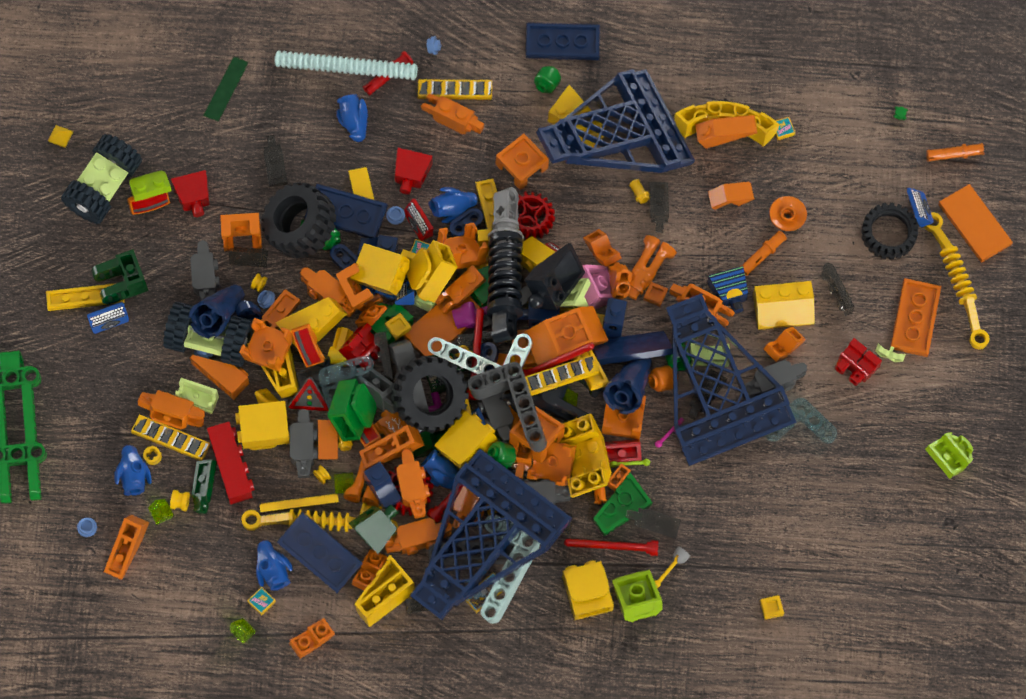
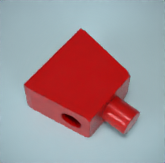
M402 148L397 149L395 182L401 184L399 190L401 193L409 195L412 187H422L433 164L432 155Z
M206 170L172 178L173 190L183 210H192L194 217L203 216V207L210 205Z

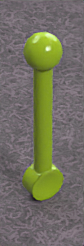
M646 458L643 461L610 462V467H618L621 463L624 466L642 464L648 466L650 465V460Z

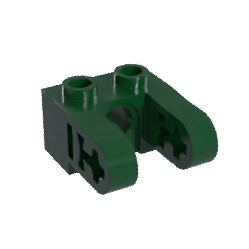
M133 249L115 255L116 258L100 263L91 269L94 280L98 282L122 275L124 281L108 286L100 291V297L104 304H112L149 291Z

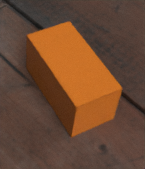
M621 463L610 477L607 486L615 492L631 470Z

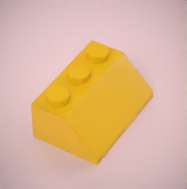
M811 281L754 287L753 301L758 330L815 324L814 294Z

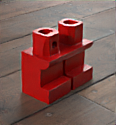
M368 322L357 328L338 350L353 367L359 364L365 371L375 364L369 355L376 360L385 352L379 345L382 339L375 337L370 332L372 327Z
M853 338L849 346L840 354L834 369L840 374H843L847 369L851 371L852 374L848 380L854 386H857L862 381L865 383L878 370L882 360L870 350L867 351L863 344Z

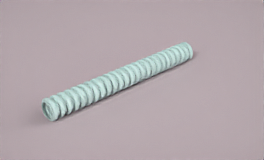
M279 50L275 54L276 67L281 65L283 68L287 66V68L293 67L296 69L298 67L305 70L309 68L316 71L321 69L323 72L325 70L327 72L332 70L334 73L336 71L338 73L343 71L344 74L349 72V74L355 73V75L359 73L361 75L366 74L367 76L370 74L372 76L377 75L378 77L383 75L385 78L387 76L389 78L394 76L396 79L400 77V79L406 78V80L410 78L415 80L417 77V65L414 63L413 65L410 63L405 65L404 62L399 64V62L394 63L391 61L388 63V61L382 62V60L378 62L377 60L371 61L368 59L366 61L359 58L354 60L352 57L350 59L348 57L343 59L342 56L337 58V56L332 57L331 55L326 57V55L320 56V54L316 56L315 54L309 55L306 53L304 55L297 52L293 54L290 51L288 53L286 51L281 53Z

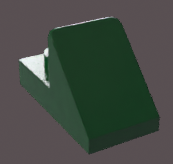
M448 430L433 434L427 431L422 432L420 435L424 446L413 451L414 458L428 456L432 450H437L434 445Z

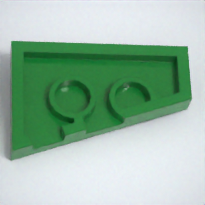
M631 472L593 518V522L603 536L652 506V501Z

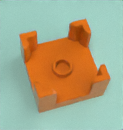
M522 134L496 155V166L501 171L504 167L514 177V184L519 190L527 185V179L539 169L541 173L548 169V157L525 134Z
M259 213L220 215L224 251L234 250L233 237L251 235L253 249H262Z
M474 223L465 225L463 236L447 238L448 228L439 229L437 242L450 247L457 269L486 264L488 246L486 242H483L482 246L478 245L476 241L477 227Z
M354 263L337 273L336 276L352 307L363 312L372 305L383 302V299L378 293L373 295L368 288L362 291L360 285L350 279L351 276L360 271L358 264Z
M254 318L251 324V328L254 330L248 347L244 344L242 345L239 353L246 361L280 372L293 342V335L289 329L281 327L280 331L266 326L264 321Z
M643 396L640 407L631 414L619 413L620 410H612L606 404L601 433L640 440L646 396Z
M536 407L547 440V446L543 451H533V459L541 464L546 458L548 447L557 438L556 441L559 443L564 438L565 425ZM519 420L510 430L509 443L517 448L519 441L531 449Z
M554 441L548 447L546 458L541 464L533 460V466L528 469L527 478L533 480L548 479L556 482L555 485H568L567 479L571 478L577 446Z

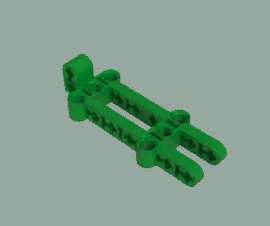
M20 350L0 352V453L3 454L0 460L1 504L12 503L10 466L27 465L30 500H41L39 463L44 462L47 458L46 449L37 442L33 387H37L41 383L42 378L35 367H24V359ZM30 373H35L36 378L28 381L27 376ZM16 375L17 379L15 382H7L9 376ZM22 389L26 443L8 445L4 390ZM35 449L42 450V454L39 457L32 455ZM16 451H22V456L19 459L13 458V454Z

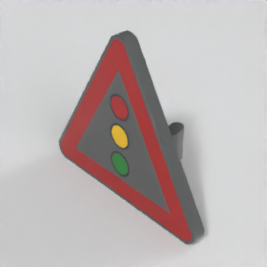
M308 377L289 403L288 408L292 410L305 409L308 411L328 412L330 406L313 378Z

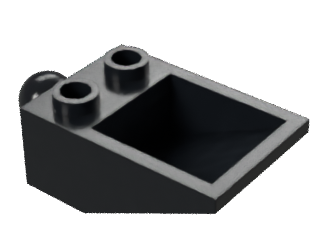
M571 243L566 244L535 266L526 277L525 282L532 294L528 302L533 309L558 310L585 274L584 268Z

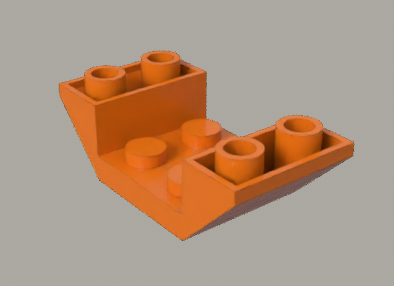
M594 306L575 308L544 320L523 332V334H527L532 339L533 344L530 351L537 366L589 342H592L594 346L608 342Z

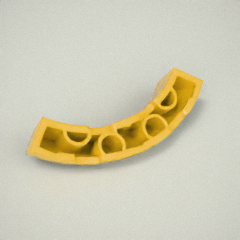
M710 101L704 105H691L675 113L676 126L684 138L695 134V125L705 121L754 115L758 133L748 137L758 142L761 146H765L774 137L780 125L763 112L758 113L749 109L747 105L727 101Z

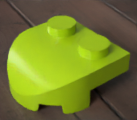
M161 170L132 178L129 181L135 202L172 191L166 173Z
M952 432L945 433L940 439L931 443L925 449L949 479L964 471L973 460V447L971 443L962 435L959 437L952 435Z

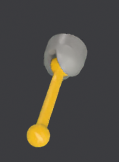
M678 546L674 551L673 563L655 581L657 588L661 586L663 579L677 563L683 564L690 558V555L683 548Z

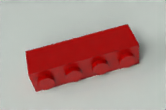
M230 422L207 428L230 505L253 498L251 491H255L252 479L248 480L246 476L249 473L247 463H242L240 457L244 455L241 444L237 445L235 441L238 438L236 428H231Z

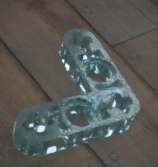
M360 356L324 367L319 371V380L328 410L333 400L329 396L330 389H336L339 381L370 372L374 366L372 358ZM362 359L364 360V362L369 363V365L366 366V370L364 367L356 369L355 365L361 364ZM345 364L351 368L349 375H344L341 371L342 366ZM326 370L328 373H332L330 381L331 383L335 382L336 385L326 386V384H330L329 379L324 378Z
M797 398L789 405L796 423L778 430L777 436L775 434L765 436L770 442H777L799 421L810 429L822 442L827 444L835 441L838 432L835 426L804 398ZM803 404V405H804V411H803L802 409H800V410L798 411V410H797L798 405L801 406V405ZM809 410H810L811 412H810V413L807 415V417L805 418V417H804L805 414L808 413ZM815 416L820 420V423L812 425L809 422V418ZM825 431H826V432L831 431V432H832V435H831L832 437H830V436L825 437V436H824V435H825Z

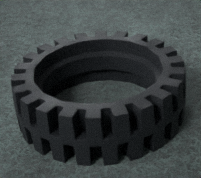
M890 202L889 205L887 203H882L881 206L877 205L867 213L863 221L861 234L865 247H869L868 250L871 253L874 251V255L877 257L881 255L882 259L889 257V260H893L894 257L897 259L901 258L902 255L905 256L911 251L917 240L919 227L916 218H913L914 214L912 212L908 213V208L905 207L903 209L901 208L902 205L894 206V203ZM881 216H893L900 219L907 227V239L898 246L881 244L872 234V224Z

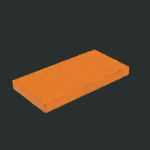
M970 184L939 201L938 205L981 263L1013 244L1007 233Z
M904 278L891 346L894 347V350L928 357L941 286Z
M470 296L459 306H455L450 312L445 314L442 311L443 307L452 301L451 297L447 298L442 304L436 305L411 326L412 330L404 334L403 337L409 340L422 356L434 355L428 350L430 339L438 337L452 343L468 329L467 327L457 329L452 310L461 307L466 302H473L476 309L481 308ZM440 341L432 344L433 351L438 352L442 349Z

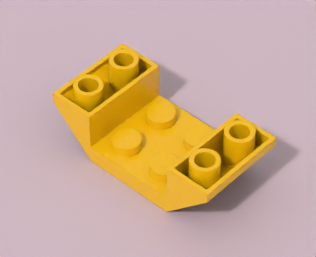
M590 413L563 423L565 425L564 438L560 442L577 446L571 473L572 477L567 479L571 498L607 486L611 476V469L604 437L593 415Z

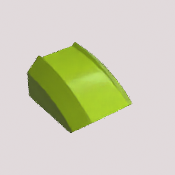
M650 570L635 572L612 580L623 617L626 621L633 623L636 620L656 616L663 610L662 599Z

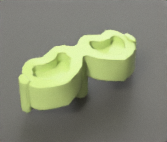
M879 343L875 349L879 356L888 358L893 362H903L906 355L894 353V347L892 346L890 350L884 349Z

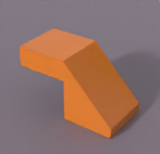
M751 182L723 184L708 191L711 208L715 210L730 203L741 206L754 200Z
M600 229L583 237L596 260L604 267L622 259L620 253L611 247L607 234Z
M792 326L785 329L775 341L768 343L763 349L775 362L785 359L806 339Z

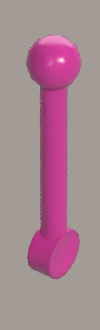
M682 417L678 420V426L684 422ZM674 426L660 440L655 442L657 448H660L662 443L674 431Z

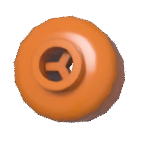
M665 365L651 370L648 382L652 389L656 392L673 389V369L670 366Z

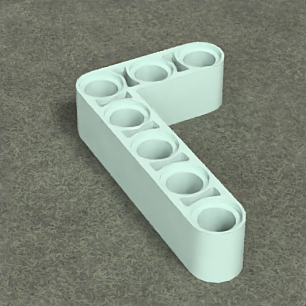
M527 334L516 336L503 365L510 363L512 356L518 355L521 359L519 364L523 368L533 344L532 339ZM438 337L432 338L428 342V350L432 354L476 374L485 372V368L488 365H493L495 368L501 366ZM527 338L529 341L528 346L520 348L518 345L519 339ZM436 341H440L442 344V349L438 352L432 349V344ZM453 349H458L460 352L456 360H452L449 355ZM470 357L477 359V365L473 368L467 365V360Z
M491 515L488 516L485 520H491ZM506 521L499 522V526L496 529L497 532L507 531ZM484 524L486 530L489 533H493L491 524ZM520 531L510 542V545L514 546L509 557L515 561L519 556L526 557L539 549V543L533 539V544L530 547H525L526 540L532 538L523 531ZM505 535L497 536V538L500 540H502L505 537ZM507 559L501 571L513 565V563ZM532 560L510 573L515 576L513 581L506 582L507 576L494 583L481 608V615L486 621L494 624L501 620ZM504 591L505 597L498 600L497 594ZM490 609L496 610L493 617H487Z

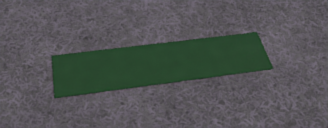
M233 57L203 116L215 121L220 120L249 62Z

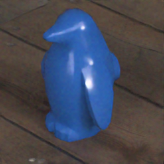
M357 94L346 95L337 99V103L340 106V109L337 110L339 123L350 133L349 137L353 141H363L366 137L368 117L365 101L363 99L359 100Z
M453 187L440 188V191L446 193L432 198L428 205L434 216L446 217L442 220V223H449L463 214L468 208L477 205L478 198L472 192H462Z
M127 445L122 449V458L114 473V480L118 485L121 479L124 495H140L145 491V478L148 484L152 482L150 470L143 462L135 446Z
M434 449L425 458L420 467L424 466V470L431 476L430 481L433 485L437 487L440 485L452 490L455 481L454 477L459 470L447 458L438 455V451Z
M268 540L261 541L257 545L256 575L261 587H264L265 580L271 590H280L291 583L286 567L292 571V564L288 558L277 552Z

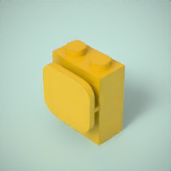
M433 240L427 250L419 249L409 264L407 278L411 288L416 290L420 299L435 303L457 269L450 247Z
M364 243L356 262L360 271L351 276L350 279L377 291L397 296L409 270L410 260L401 254Z
M285 401L238 406L239 413H235L236 424H240L241 431H237L238 443H242L243 449L262 450L274 448L277 445L290 444Z
M465 411L461 418L448 429L434 446L445 458L461 469L465 463L470 462L479 449L487 454L490 446L498 439L494 435L495 430L489 424L483 425L481 423L482 420L476 414L470 415Z
M592 560L586 562L583 566L577 567L572 565L563 570L562 578L574 621L613 611L614 605L609 591V584L601 561L596 562Z

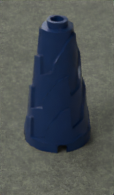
M232 285L196 303L189 312V319H192L190 325L193 330L200 336L208 339L212 336H215L214 338L219 336L230 322L237 304L244 299L245 294L241 286Z
M651 358L630 361L608 382L603 395L606 404L612 410L618 409L621 414H631L640 407L646 392L644 390L649 380V370L652 364Z

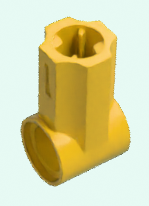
M337 328L333 346L330 347L328 352L330 364L347 366L348 360L338 350L353 334V331L349 328Z

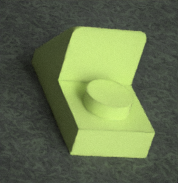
M581 278L560 307L575 309L589 306L584 297L591 285L589 278Z

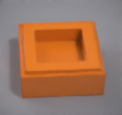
M651 282L643 300L661 307L668 288Z

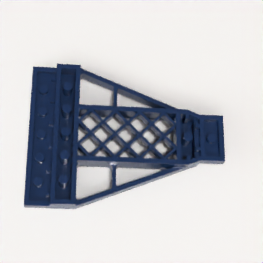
M632 69L618 73L616 77L565 118L560 119L553 125L538 128L536 131L552 164L565 161L567 164L663 173L692 165L695 162L647 69L637 72ZM616 86L624 103L607 107L601 95L610 87ZM593 101H596L599 107L598 110L578 114ZM624 113H630L633 119L625 116ZM612 116L618 119V122L610 121L608 117ZM596 120L602 123L603 125L602 127H598L592 124V121ZM623 121L629 124L630 128L627 129L621 126L620 122ZM580 124L586 127L587 129L584 132L576 128V126ZM605 125L615 129L614 133L605 130ZM632 128H638L641 135L632 131ZM589 129L599 133L598 137L588 134ZM617 131L626 134V138L624 139L616 135ZM601 135L611 139L610 143L601 140ZM585 139L595 143L594 147L585 144ZM647 146L656 164L635 162L630 150ZM622 153L627 161L598 158Z
M702 293L666 308L673 326L674 433L688 466L796 423L783 386L709 312ZM705 335L702 343L694 341V339ZM707 335L718 339L715 348L704 345ZM725 338L753 365L738 370ZM690 342L700 346L697 356L686 352ZM719 342L722 346L724 353L717 350ZM687 343L685 349L683 350L682 344ZM702 348L713 352L710 361L699 357ZM715 353L726 357L722 367L712 363ZM686 355L695 359L692 368ZM678 356L681 358L693 386L691 391L678 395L677 391ZM697 360L708 364L704 374L693 370ZM727 360L731 370L724 368ZM710 365L720 369L717 379L706 375ZM757 368L774 385L775 389L750 398L740 374ZM722 371L733 375L730 384L719 380ZM694 373L702 376L700 385H698ZM705 378L715 382L712 392L701 388ZM734 378L739 388L732 386ZM717 383L728 387L724 397L714 393ZM730 388L740 392L737 402L727 398ZM701 391L710 394L707 404ZM695 394L705 417L679 427L678 399ZM712 396L723 400L719 409L709 406ZM743 396L744 401L741 402V403H739L740 400H741V397ZM725 401L734 404V406L722 410ZM709 409L715 411L716 413L710 414Z
M481 449L477 451L469 463L463 465L454 477L455 481L429 565L425 570L422 581L410 595L441 620L444 619L454 605H459L548 551L572 520L569 515ZM461 485L480 498L464 521L452 513L457 492ZM491 510L492 519L482 521L481 512ZM494 510L501 514L504 518L495 519ZM452 516L461 525L440 550L449 518ZM506 521L507 531L497 532L496 523ZM492 523L493 533L483 535L482 525ZM479 526V535L469 537L468 528ZM523 531L538 542L541 547L516 562L505 553V549L517 533ZM505 535V537L498 544L497 536ZM494 537L495 547L484 548V538ZM480 539L481 549L471 550L470 540ZM466 541L467 551L457 552V542ZM493 551L486 560L485 552ZM481 553L482 563L472 564L471 554ZM468 555L469 565L458 566L457 556ZM500 556H504L513 563V565L478 585ZM454 557L455 567L445 568L444 559ZM480 567L477 573L473 576V568ZM469 569L470 579L460 580L459 570ZM455 571L456 580L446 572Z

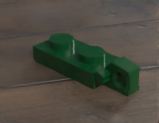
M213 459L196 462L191 498H193L194 503L193 511L200 515L207 514L208 503L211 501L217 461Z

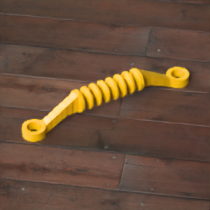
M933 212L931 213L932 218L938 222V225H927L924 228L931 232L942 249L940 256L945 257L942 261L944 264H948L945 266V269L947 271L951 270L948 273V277H954L950 282L956 284L953 287L955 291H958L956 297H962L958 302L960 305H964L969 318L972 332L969 339L970 344L975 349H984L988 345L990 338L986 331L980 329L974 303L977 295L971 294L974 288L969 287L971 281L966 280L969 275L964 273L966 271L965 267H960L963 265V261L958 260L961 257L959 253H956L958 247L953 246L942 231L943 219L941 215ZM982 336L984 338V342L978 343L975 341L974 337Z
M290 509L288 513L272 514L271 516H260L257 511L248 510L242 515V525L249 531H254L260 526L285 524L290 527L302 513V510L299 509L297 515H295L294 509ZM309 510L306 512V515L323 529H325L326 525H328L329 531H332L333 526H336L337 532H340L342 526H344L345 532L353 529L348 524L355 519L350 517V513H346L345 518H342L341 512H338L337 517L334 518L333 512H330L329 517H326L325 511L322 512L321 517L318 516L316 510L313 516L310 515ZM249 516H254L257 518L255 524L250 525L246 523V519ZM391 520V522H392V523L397 527V529H398L397 523H396L394 520Z

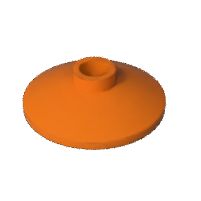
M784 196L772 203L769 216L771 222L778 229L795 231L804 225L807 218V210L799 199ZM788 214L791 218H785L784 215Z

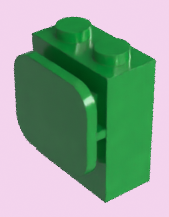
M357 379L342 380L338 382L327 416L342 441L360 440L364 428L372 426L376 414V402L365 384H359Z

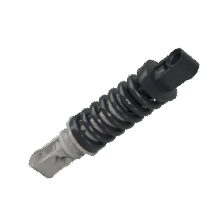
M513 187L494 194L493 230L488 233V247L490 249L488 253L489 296L486 314L492 319V338L497 344L516 338L517 319L523 315L522 302L520 301L522 298L520 291L522 289V283L520 282L522 274L520 272L523 269L520 263L523 258L520 254L523 251L524 236L519 231V196Z

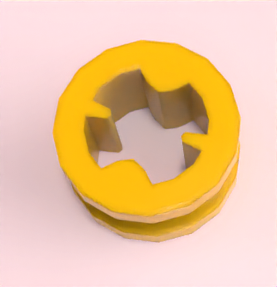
M259 273L256 274L251 283V289L256 288L257 292H261L266 285L267 277H261Z
M149 446L144 450L143 457L146 463L156 465L161 461L162 454L157 447ZM154 451L157 456H155L153 460H151L150 457L147 456L151 455V453Z
M319 465L318 470H313V474L323 485L327 479H331L330 474L323 466Z

